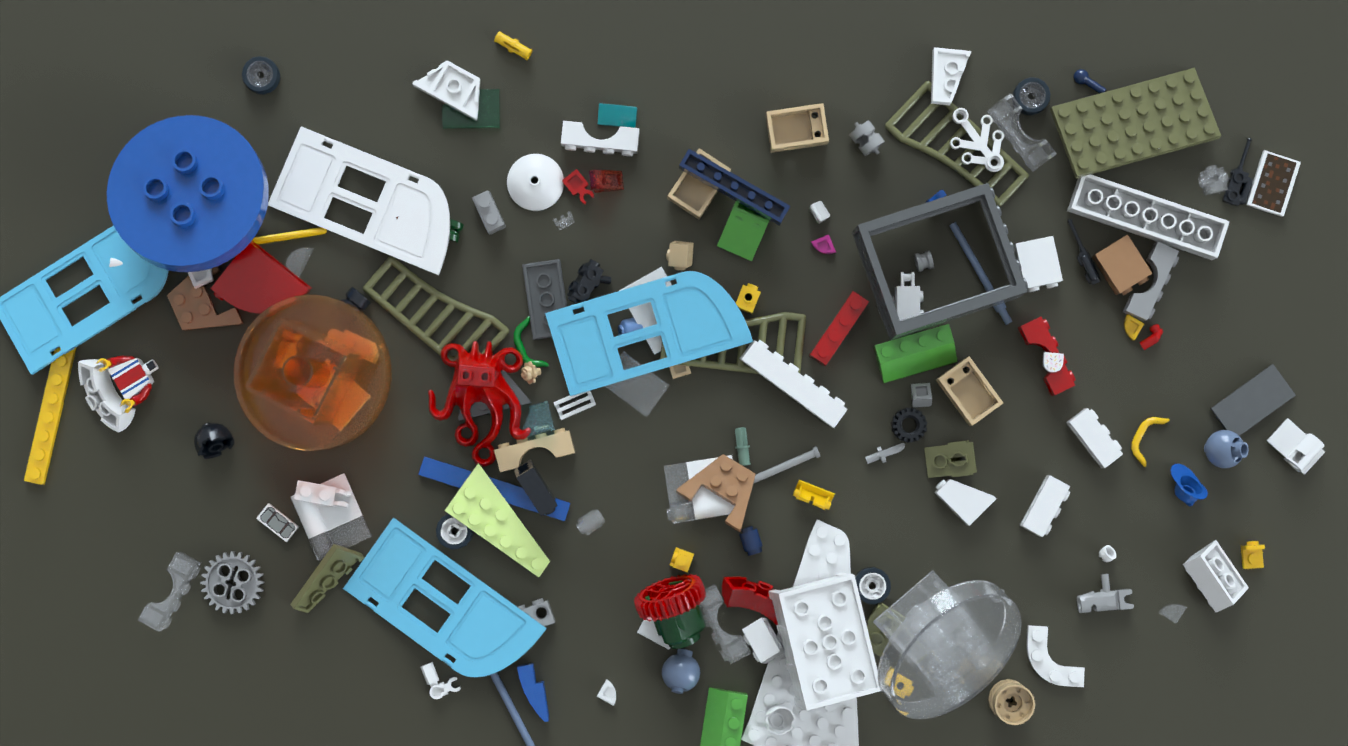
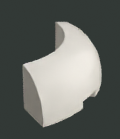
M97 359L79 361L80 385H84L87 394L85 399L92 411L96 410L101 417V421L106 426L118 433L123 431L131 423L136 409L132 407L129 413H125V409L129 406L125 404L120 407L122 399L113 386L110 373L108 372L109 367L105 371L100 372L98 370L104 368V364H96Z

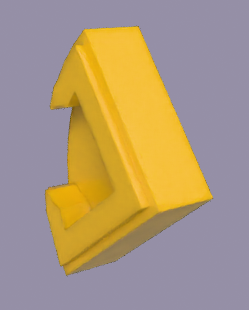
M1127 314L1124 320V329L1128 337L1134 341L1144 323Z

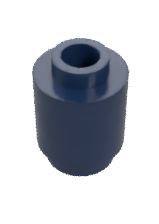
M753 526L741 529L742 533L739 536L744 552H747L748 556L762 552L761 547L763 545L758 529H753Z

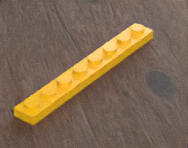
M59 347L54 350L53 355L61 351V348ZM76 348L63 354L51 363L24 481L45 485Z

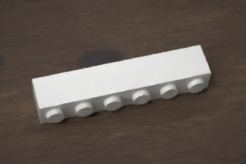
M761 340L751 342L740 357V360L827 425L834 428L848 410L844 407L845 403L837 397L835 399L828 395L830 392L823 386L818 388L814 385L815 380L807 374L802 376L798 373L799 368L792 363L787 365L782 361L784 359L783 356L776 351L771 353L767 350L769 346Z

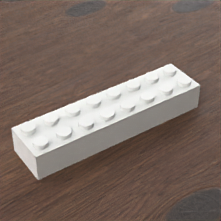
M1091 174L1078 178L1067 210L1068 212L1157 242L1159 241L1165 245L1210 260L1218 258L1230 222Z

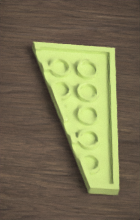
M478 463L444 511L531 573L540 577L549 564V559Z

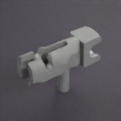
M1101 574L1102 589L1100 592L1095 593L1091 591L1077 596L1079 613L1091 612L1092 606L1093 610L1097 612L1134 608L1133 604L1125 603L1124 601L1126 595L1132 594L1131 589L1110 591L1109 574Z

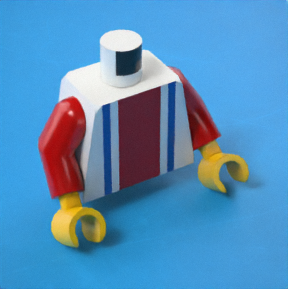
M116 356L107 360L102 358L96 362V364H104V368L98 370L100 372L105 371L108 367L110 368L108 372L125 398L122 400L120 407L125 404L129 406L125 409V413H129L132 406L135 407L147 399L154 383L150 374L159 369L153 359L144 364L141 359L134 356Z

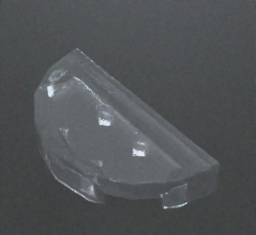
M304 247L293 251L287 259L286 267L300 278L314 249Z

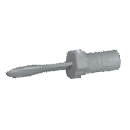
M901 443L882 450L881 446L877 447L878 452L866 456V462L869 464L881 459L882 463L887 462L885 457L901 452L905 448V444Z

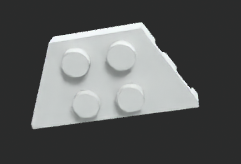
M445 61L437 69H432L426 76L412 83L414 87L474 120L478 119L480 78L449 61Z

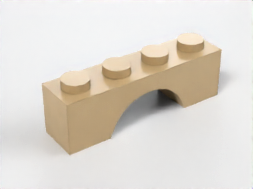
M565 428L554 430L553 435L547 436L546 433L535 435L536 439L528 441V438H525L523 440H516L517 444L510 446L509 442L498 445L499 449L494 451L499 471L505 472L516 469L520 466L525 453L537 447L548 449L556 458L574 454L575 449L570 431H565Z

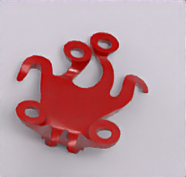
M477 341L473 342L470 353L459 344H447L441 351V359L444 364L455 367L454 377L442 411L436 408L434 392L432 390L428 391L429 412L436 420H447L451 416L454 406L458 405L465 423L458 426L455 430V439L459 445L468 447L475 444L479 436L478 428L470 415L471 406L475 402L485 403L491 412L492 425L488 435L474 447L472 458L476 464L479 463L480 466L487 467L496 460L495 449L490 443L494 441L500 431L503 420V405L508 404L510 408L509 430L513 438L523 440L531 432L529 427L524 430L520 429V402L501 374V370L508 373L519 371L523 365V357L517 349L512 347L503 348L493 355L492 343L490 341L487 342L483 354L479 351ZM452 349L458 352V359L456 361H451L448 358V352ZM507 354H514L516 356V363L508 365L505 362ZM465 427L472 430V436L469 439L461 436V431ZM487 448L490 451L488 459L480 458V449Z

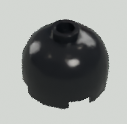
M205 423L194 437L195 450L198 456L203 455L204 459L221 456V451L227 447L230 450L234 445V438L231 432L223 424Z

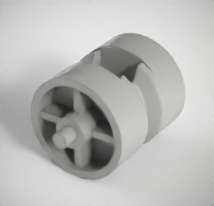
M869 120L862 125L856 122L854 124L856 126L855 130L849 134L855 144H860L859 149L864 156L872 152L879 154L878 149L885 142L879 133L874 132L875 127Z

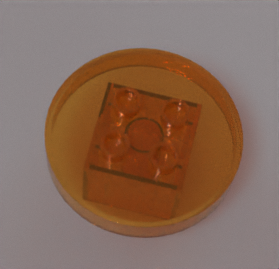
M301 295L287 298L263 311L251 323L243 335L234 363V383L237 398L249 421L259 432L273 442L284 447L303 451L337 448L355 440L366 432L379 417L385 406L392 379L389 351L376 325L367 315L351 304L320 295Z

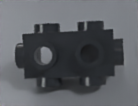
M590 259L589 262L580 266L577 272L579 274L577 279L573 280L568 288L569 293L567 296H569V301L574 304L587 301L593 289L597 288L600 283H611V277L602 276L604 270L599 268V263Z

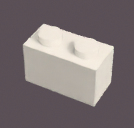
M760 618L742 629L745 634L743 638L753 648V656L758 662L767 664L785 652L767 618Z

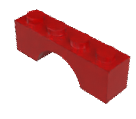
M853 291L809 356L825 367L869 301Z
M1038 317L1018 327L1026 345H1037L1046 352L1059 353L1057 349L1059 346L1054 336L1051 337L1048 331L1050 326L1046 319ZM1065 356L1062 368L1057 372H1048L1043 378L1051 396L1075 386L1074 381L1076 379L1072 371H1068L1065 365L1067 364Z

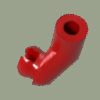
M1159 324L1151 326V336L1140 342L1144 350L1159 341L1163 334V329L1160 328Z

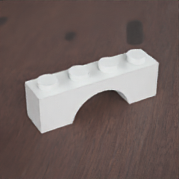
M563 121L561 145L565 147V150L576 151V148H583L585 152L594 153L595 150H603L604 154L622 152L623 156H633V154L638 152L640 130L639 128L620 126L614 136L599 140L588 135L582 122Z

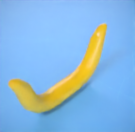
M1151 417L1147 418L1139 426L1133 438L1131 449L1133 455L1140 461L1143 467H1146V460L1139 451V443L1146 429L1152 424H1165L1170 419Z

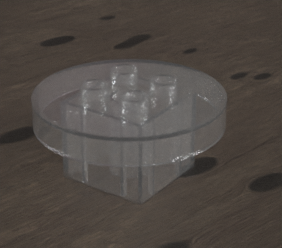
M932 570L873 621L889 641L879 662L877 676L879 688L900 714L911 719L934 718L951 712L967 703L994 680L1010 659L1019 640L1022 625L1021 614L1017 605L994 583L974 580L948 587Z

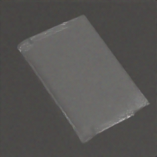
M624 351L620 355L624 370L642 365ZM650 372L605 387L647 417L670 385Z

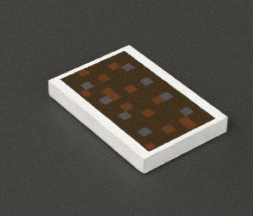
M1264 150L1246 205L1283 217L1301 162Z

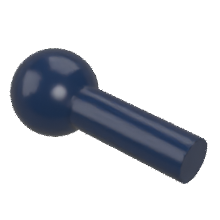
M1079 69L1074 73L1073 78L1077 84H1086L1099 94L1106 92V88L1089 78L1086 70Z

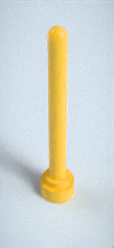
M319 227L254 237L253 241L257 244L317 236L326 234L327 229Z

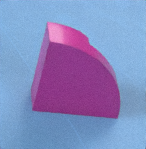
M829 235L811 242L812 246L823 254L836 253Z

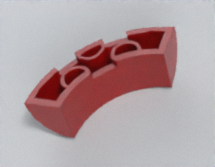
M745 577L723 578L722 596L727 607H742L754 610L765 615L778 625L773 601L768 591L773 590L772 585L762 581L758 583L746 581L747 578Z

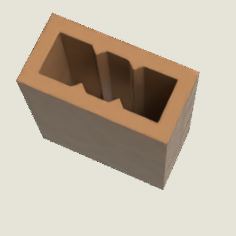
M1128 234L1092 256L1116 295L1122 293L1124 296L1133 290L1131 286L1136 283L1139 286L1149 280L1147 276L1152 274Z

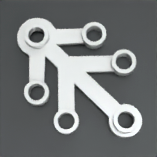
M964 108L956 109L952 115L953 121L961 124L973 141L954 137L950 141V147L952 149L966 148L978 150L985 156H973L971 153L966 152L961 157V161L965 165L970 163L985 165L986 169L990 172L1001 170L1004 160L999 153L1004 133L1001 130L994 131L992 134L994 143L991 152L987 147L990 125L993 122L992 117L984 115L981 118L982 129L981 136H979L967 120L969 116L967 110ZM957 114H962L963 119L958 120L956 117ZM988 118L990 120V123L985 124L983 122V119ZM995 133H999L1001 135V139H996ZM953 140H957L959 142V146H954L952 143ZM965 155H968L970 157L969 162H966L964 160ZM993 159L996 160V161H997V165H996V166H992V165H991V160H993Z

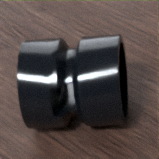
M351 287L345 294L347 299L340 300L335 308L354 323L360 315L359 310H365L371 302L358 290Z

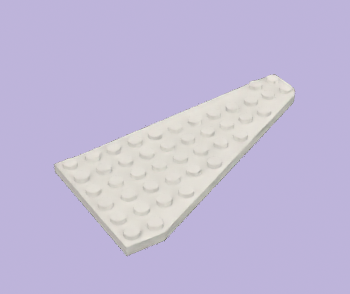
M816 520L808 538L793 587L834 577L838 573L851 574L849 540L842 530ZM777 633V637L783 646L781 634ZM785 652L768 662L750 719L741 740L754 746H859L857 697L811 710H804L795 705V693L790 672L786 668L787 659ZM774 706H785L792 710L795 715L793 728L785 735L772 734L765 726L766 713Z

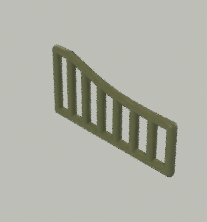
M926 81L885 124V128L900 142L936 158L955 170L975 187L983 185L976 177L986 168L985 165L978 164L971 172L961 166L963 164L961 161L962 155L966 152L973 154L975 150L966 149L955 161L945 156L951 149V139L954 137L961 139L966 133L962 126L939 151L928 147L932 140L952 120L954 111L958 109L953 103L944 105L950 112L921 142H917L909 137L940 104H930L903 133L894 126L927 91L931 93L932 83ZM957 114L956 117H957L959 120H962V119H963V115H962V114ZM968 118L967 120L979 136H981V129ZM988 136L987 146L992 152L994 141ZM953 140V145H955L958 141ZM1000 148L999 154L1003 157L1005 164L987 183L993 188L1011 168L1019 177L1000 197L995 195L994 200L996 206L999 205V207L1029 177V174ZM968 155L964 156V160L966 161L969 158Z
M389 256L363 286V291L440 356L443 347L451 343L473 316L484 321L463 345L467 352L471 349L473 342L477 341L491 324L500 331L491 341L492 352L509 333V329L493 315L474 309L441 293L415 275L393 256ZM392 265L400 273L380 296L372 288ZM407 277L415 285L396 307H393L387 302V299ZM423 289L431 296L409 320L401 312L417 293ZM437 299L448 304L425 332L416 326ZM455 308L465 312L463 317L439 345L430 338ZM458 352L454 357L448 353L449 360L456 361L458 359Z
M781 312L745 320L747 326L760 324L758 341L761 340L766 343L768 323L779 320L776 352L781 356L784 353L787 320L798 321L794 365L799 368L798 373L801 372L806 315ZM663 342L660 359L667 357ZM746 344L738 346L736 364L725 363L726 350L718 352V361L706 360L707 356L677 364L759 374L748 365H744V362L740 360V357L746 351Z

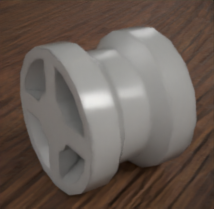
M930 250L925 251L923 254H914L918 272H922L926 268L929 270L934 269Z

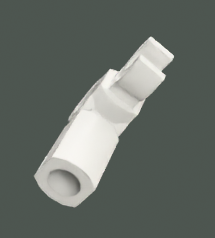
M433 662L420 667L427 685L431 686L430 696L433 699H440L442 696L447 695L449 691L457 692L461 689L460 686L457 688L451 686V683L457 680V677L450 678L448 683L444 684L442 682L438 684L439 677Z

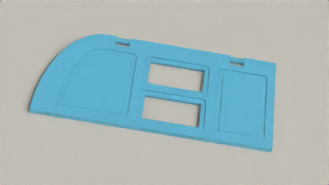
M113 225L1 296L0 320L30 374L33 375L63 354L70 352L130 314L142 304L156 297L166 283L169 270L150 264L137 255L120 237ZM84 257L94 275L56 298L46 280ZM110 258L120 260L123 263L120 266L109 267ZM100 285L110 303L72 326L62 308ZM139 296H142L143 299L134 304L132 302ZM59 347L61 348V351L52 355L51 352Z
M695 271L681 272L545 313L570 396L753 342L750 330L741 311L727 291L709 276ZM676 279L677 284L666 287L665 282ZM651 302L657 324L619 336H613L608 314ZM584 307V312L573 313L574 309ZM661 335L667 355L666 358L630 369H623L617 348Z
M395 518L390 521L343 588L456 672L467 677H483L508 667L523 656L547 629ZM434 560L471 585L458 604L422 579ZM414 589H417L451 614L438 633L402 607ZM370 597L379 603L377 607L368 601ZM447 653L456 659L454 663L445 657Z

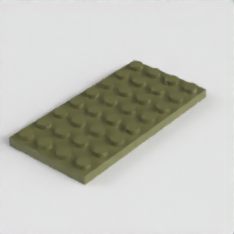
M1195 68L1056 105L1050 109L1075 178L1202 144L1221 137Z

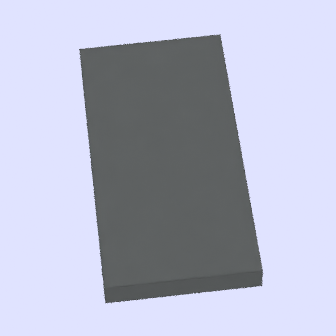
M560 259L522 264L533 340L552 338L545 313L567 307Z
M1271 364L1211 407L1210 410L1225 430L1233 431L1240 436L1296 396V394L1274 364Z

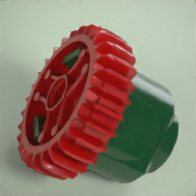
M684 574L682 576H671L661 581L658 580L656 583H651V586H646L634 598L635 607L640 618L647 621L653 620L658 636H662L664 643L668 644L670 648L679 649L694 644L700 639V632L706 626L700 607V602H703L706 592L702 580L697 575Z

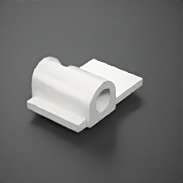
M1288 418L1267 440L1270 445L1285 457L1284 460L1303 475L1325 453L1322 450L1324 444L1312 434H1305Z

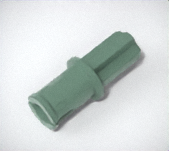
M736 428L737 447L735 449L738 452L739 464L742 466L751 465L748 449L750 445H748L746 428Z

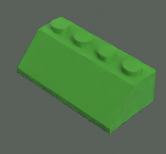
M949 324L873 346L883 383L957 362L955 343Z
M709 687L700 746H740L748 698L747 693Z

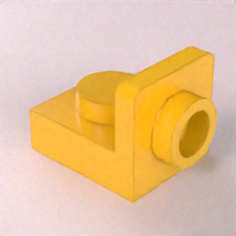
M1248 541L1247 545L1241 546L1243 569L1264 568L1262 549H1265V545L1259 544L1258 541Z

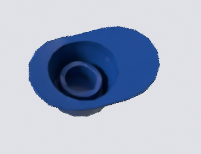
M1174 464L1171 467V475L1176 482L1174 492L1181 501L1188 506H1192L1198 499L1207 498V489L1189 468L1182 464Z

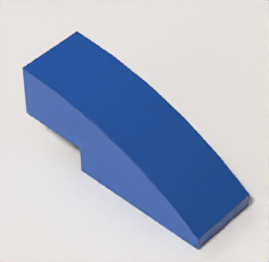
M534 663L518 665L519 679L529 703L544 722H548L549 712L544 681L536 682Z

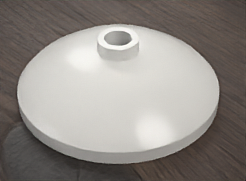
M529 154L518 159L510 168L507 177V188L511 198L520 207L531 211H541L551 207L559 200L564 189V183L562 182L564 177L559 165L550 157L542 154ZM534 177L538 178L536 184L531 182V179Z

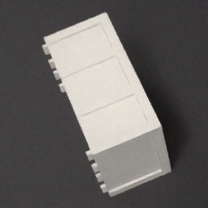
M838 573L834 577L783 590L775 589L768 591L775 609L778 622L776 626L778 633L781 634L787 659L786 668L790 672L796 706L804 710H811L882 691L854 574Z

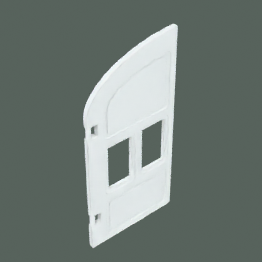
M300 127L270 197L268 206L439 275L446 256L450 235L449 206L440 186L428 177ZM324 141L333 144L332 148L323 146ZM346 166L386 181L378 202L338 187ZM412 176L419 179L418 183L408 180L409 177ZM333 197L373 213L364 234L324 218Z

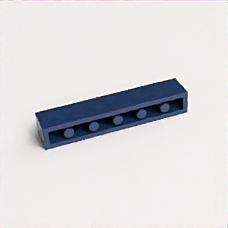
M688 149L679 164L680 170L779 226L790 208V205L691 149Z

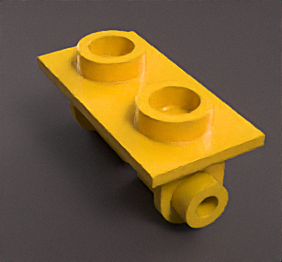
M802 480L798 481L793 492V496L797 500L799 499L807 503L811 500L813 501L812 505L823 510H829L835 493Z

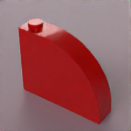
M252 240L232 260L210 289L214 291L215 297L222 301L224 299L238 309L262 314L277 312L293 306L303 299L312 287Z

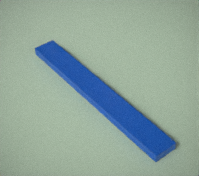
M424 456L418 475L461 488L472 471ZM489 477L508 504L539 513L522 487ZM555 498L558 506L555 507L556 510L546 516L565 521L571 503Z

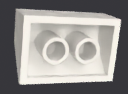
M1217 540L1196 552L1183 564L1187 573L1192 577L1197 588L1203 593L1208 604L1215 612L1234 605L1249 588Z

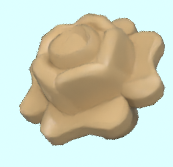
M531 361L525 363L521 369V377L528 384L535 383L536 377L541 375V369L536 368Z

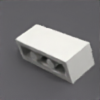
M1083 409L1066 423L1100 468H1106L1123 455L1120 451L1122 447L1116 440L1113 441L1110 438V431L1105 425H1100L1097 421L1098 416L1092 409Z
M1046 475L1019 526L1039 537H1043L1044 534L1047 536L1052 528V525H1050L1053 518L1056 519L1061 511L1059 506L1062 501L1065 502L1069 497L1070 491L1068 490L1070 486L1050 475Z

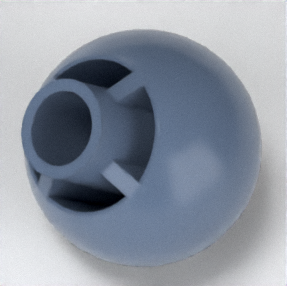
M1220 430L1213 433L1204 446V452L1208 460L1219 468L1236 466L1242 458L1247 457L1249 451L1247 443L1243 442L1238 434L1230 430Z
M678 649L677 654L670 656L663 664V681L674 693L683 694V691L691 690L699 681L700 667L698 662L692 657L693 652L690 650Z

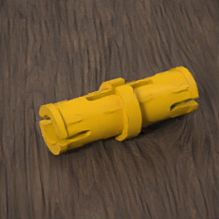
M501 31L497 33L494 39L495 43L507 48L508 52H514L525 60H528L533 52L532 49L519 43L518 39H512Z

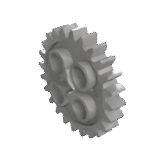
M231 551L229 557L228 553L224 552L223 558L219 555L216 556L217 562L214 560L209 561L212 565L211 567L205 566L208 573L201 576L206 578V581H202L200 584L206 585V588L202 589L201 592L208 593L204 599L211 598L209 605L217 604L215 610L223 607L222 613H226L228 609L230 614H234L235 609L238 613H242V607L245 610H249L248 604L255 605L256 603L253 599L261 598L257 592L264 591V589L259 587L260 584L265 583V581L259 580L264 574L257 572L261 566L254 567L256 560L249 562L250 555H246L243 558V552H239L236 556L235 551ZM225 565L230 569L228 576L222 573V568ZM235 566H238V571L235 574ZM243 570L247 571L249 575L246 581H243L240 577ZM234 578V582H236V585L232 586V584L229 583V580H232ZM219 584L225 588V592L222 595L217 592ZM237 589H240L243 592V598L241 600L237 599L235 596V592Z

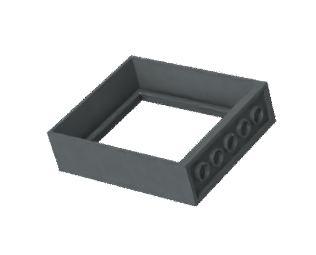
M989 183L859 224L853 230L852 235L890 341L1018 299L1028 292L1027 281L1025 278H1022L1020 272L1021 264L1015 258L1014 245L1011 241L1009 242L1007 236L1008 228L1002 222L1000 217L1002 212L999 205L996 206L994 200L995 192L989 186ZM980 201L1010 284L899 320L870 236Z

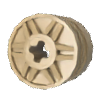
M1001 680L989 692L988 701L991 710L999 719L1007 724H1023L1034 713V696L1030 690L1016 680ZM1007 698H1008V699H1011V698H1012V699H1013V702L1007 703V702H1006V699H1007Z

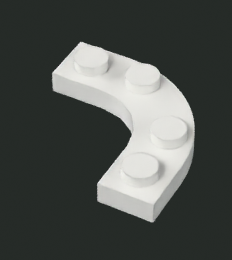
M1027 625V655L1034 670L1043 679L1055 685L1084 687V667L1058 665L1050 658L1047 650L1048 627Z

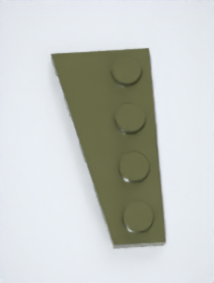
M333 544L290 604L292 608L309 613L326 596L325 592L328 589L334 588L339 583L338 580L344 574L348 575L353 570L352 566L357 561L361 562L365 557L362 553Z

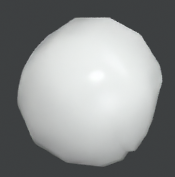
M774 706L766 713L765 726L772 734L785 735L793 728L795 715L792 710L785 706Z

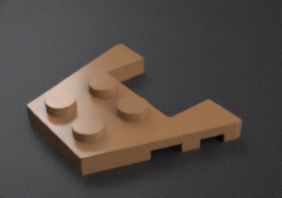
M218 266L212 268V275L221 272ZM189 275L167 295L181 329L184 331L244 324L236 307L218 315L205 285L195 289Z
M722 454L676 490V493L690 502L701 486L715 493L735 506L725 520V523L740 532L756 474Z

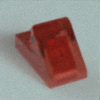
M589 171L590 187L595 193L624 190L622 171Z

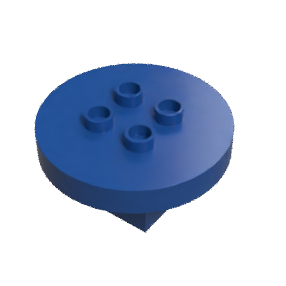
M193 115L176 116L158 121L135 135L116 158L107 185L108 211L120 237L145 261L159 268L176 272L208 270L237 256L258 233L266 215L269 198L268 181L264 167L249 142L239 132L221 121Z

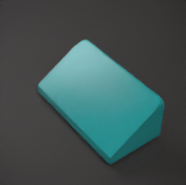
M599 103L598 125L636 127L637 107Z

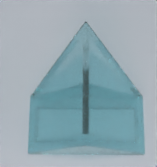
M548 401L529 406L530 410L523 430L528 427L531 429L528 437L556 430Z

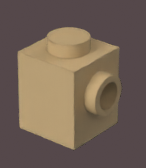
M683 241L671 242L666 254V259L669 261L668 266H673L675 270H686V268L692 266L694 243Z

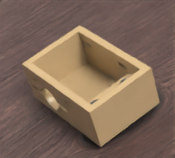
M823 103L766 112L771 153L828 145L829 137ZM818 133L820 137H815L814 134Z
M700 148L696 152L699 155L705 157L706 159L714 162L715 164L731 172V169L729 167H727L720 161L716 160ZM683 172L668 194L667 199L699 220L718 191Z
M970 356L936 379L939 386L969 426H973L1003 404V401ZM964 367L967 368V373L963 372ZM948 379H951V380H952V384H951V385L948 384V382H947Z

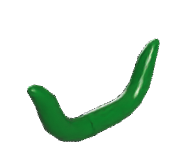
M528 316L514 331L515 346L521 353L524 363L531 361L535 367H548L549 364L545 361L530 359L521 341V333L530 322V316Z

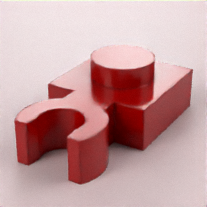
M577 169L562 180L573 196L579 193L580 201L584 205L587 204L584 200L586 194H589L592 199L594 198L593 192L585 189L589 184Z

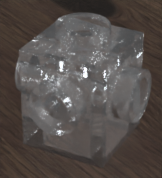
M1217 165L1205 167V171L1200 173L1198 181L1199 186L1203 188L1204 196L1228 190L1227 172H1224L1223 167L1217 168Z

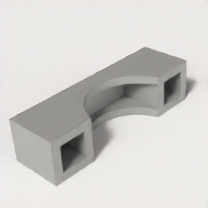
M1159 241L1153 244L1146 259L1153 270V283L1146 292L1131 294L1122 311L1123 313L1129 314L1142 322L1152 318L1155 312L1153 308L1155 302H1159L1163 295L1161 289L1164 284L1166 285L1171 277L1169 272L1172 267L1176 266L1179 257H1177L1178 250Z

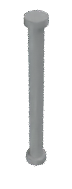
M815 446L811 451L756 474L754 483L814 457H821L817 447Z

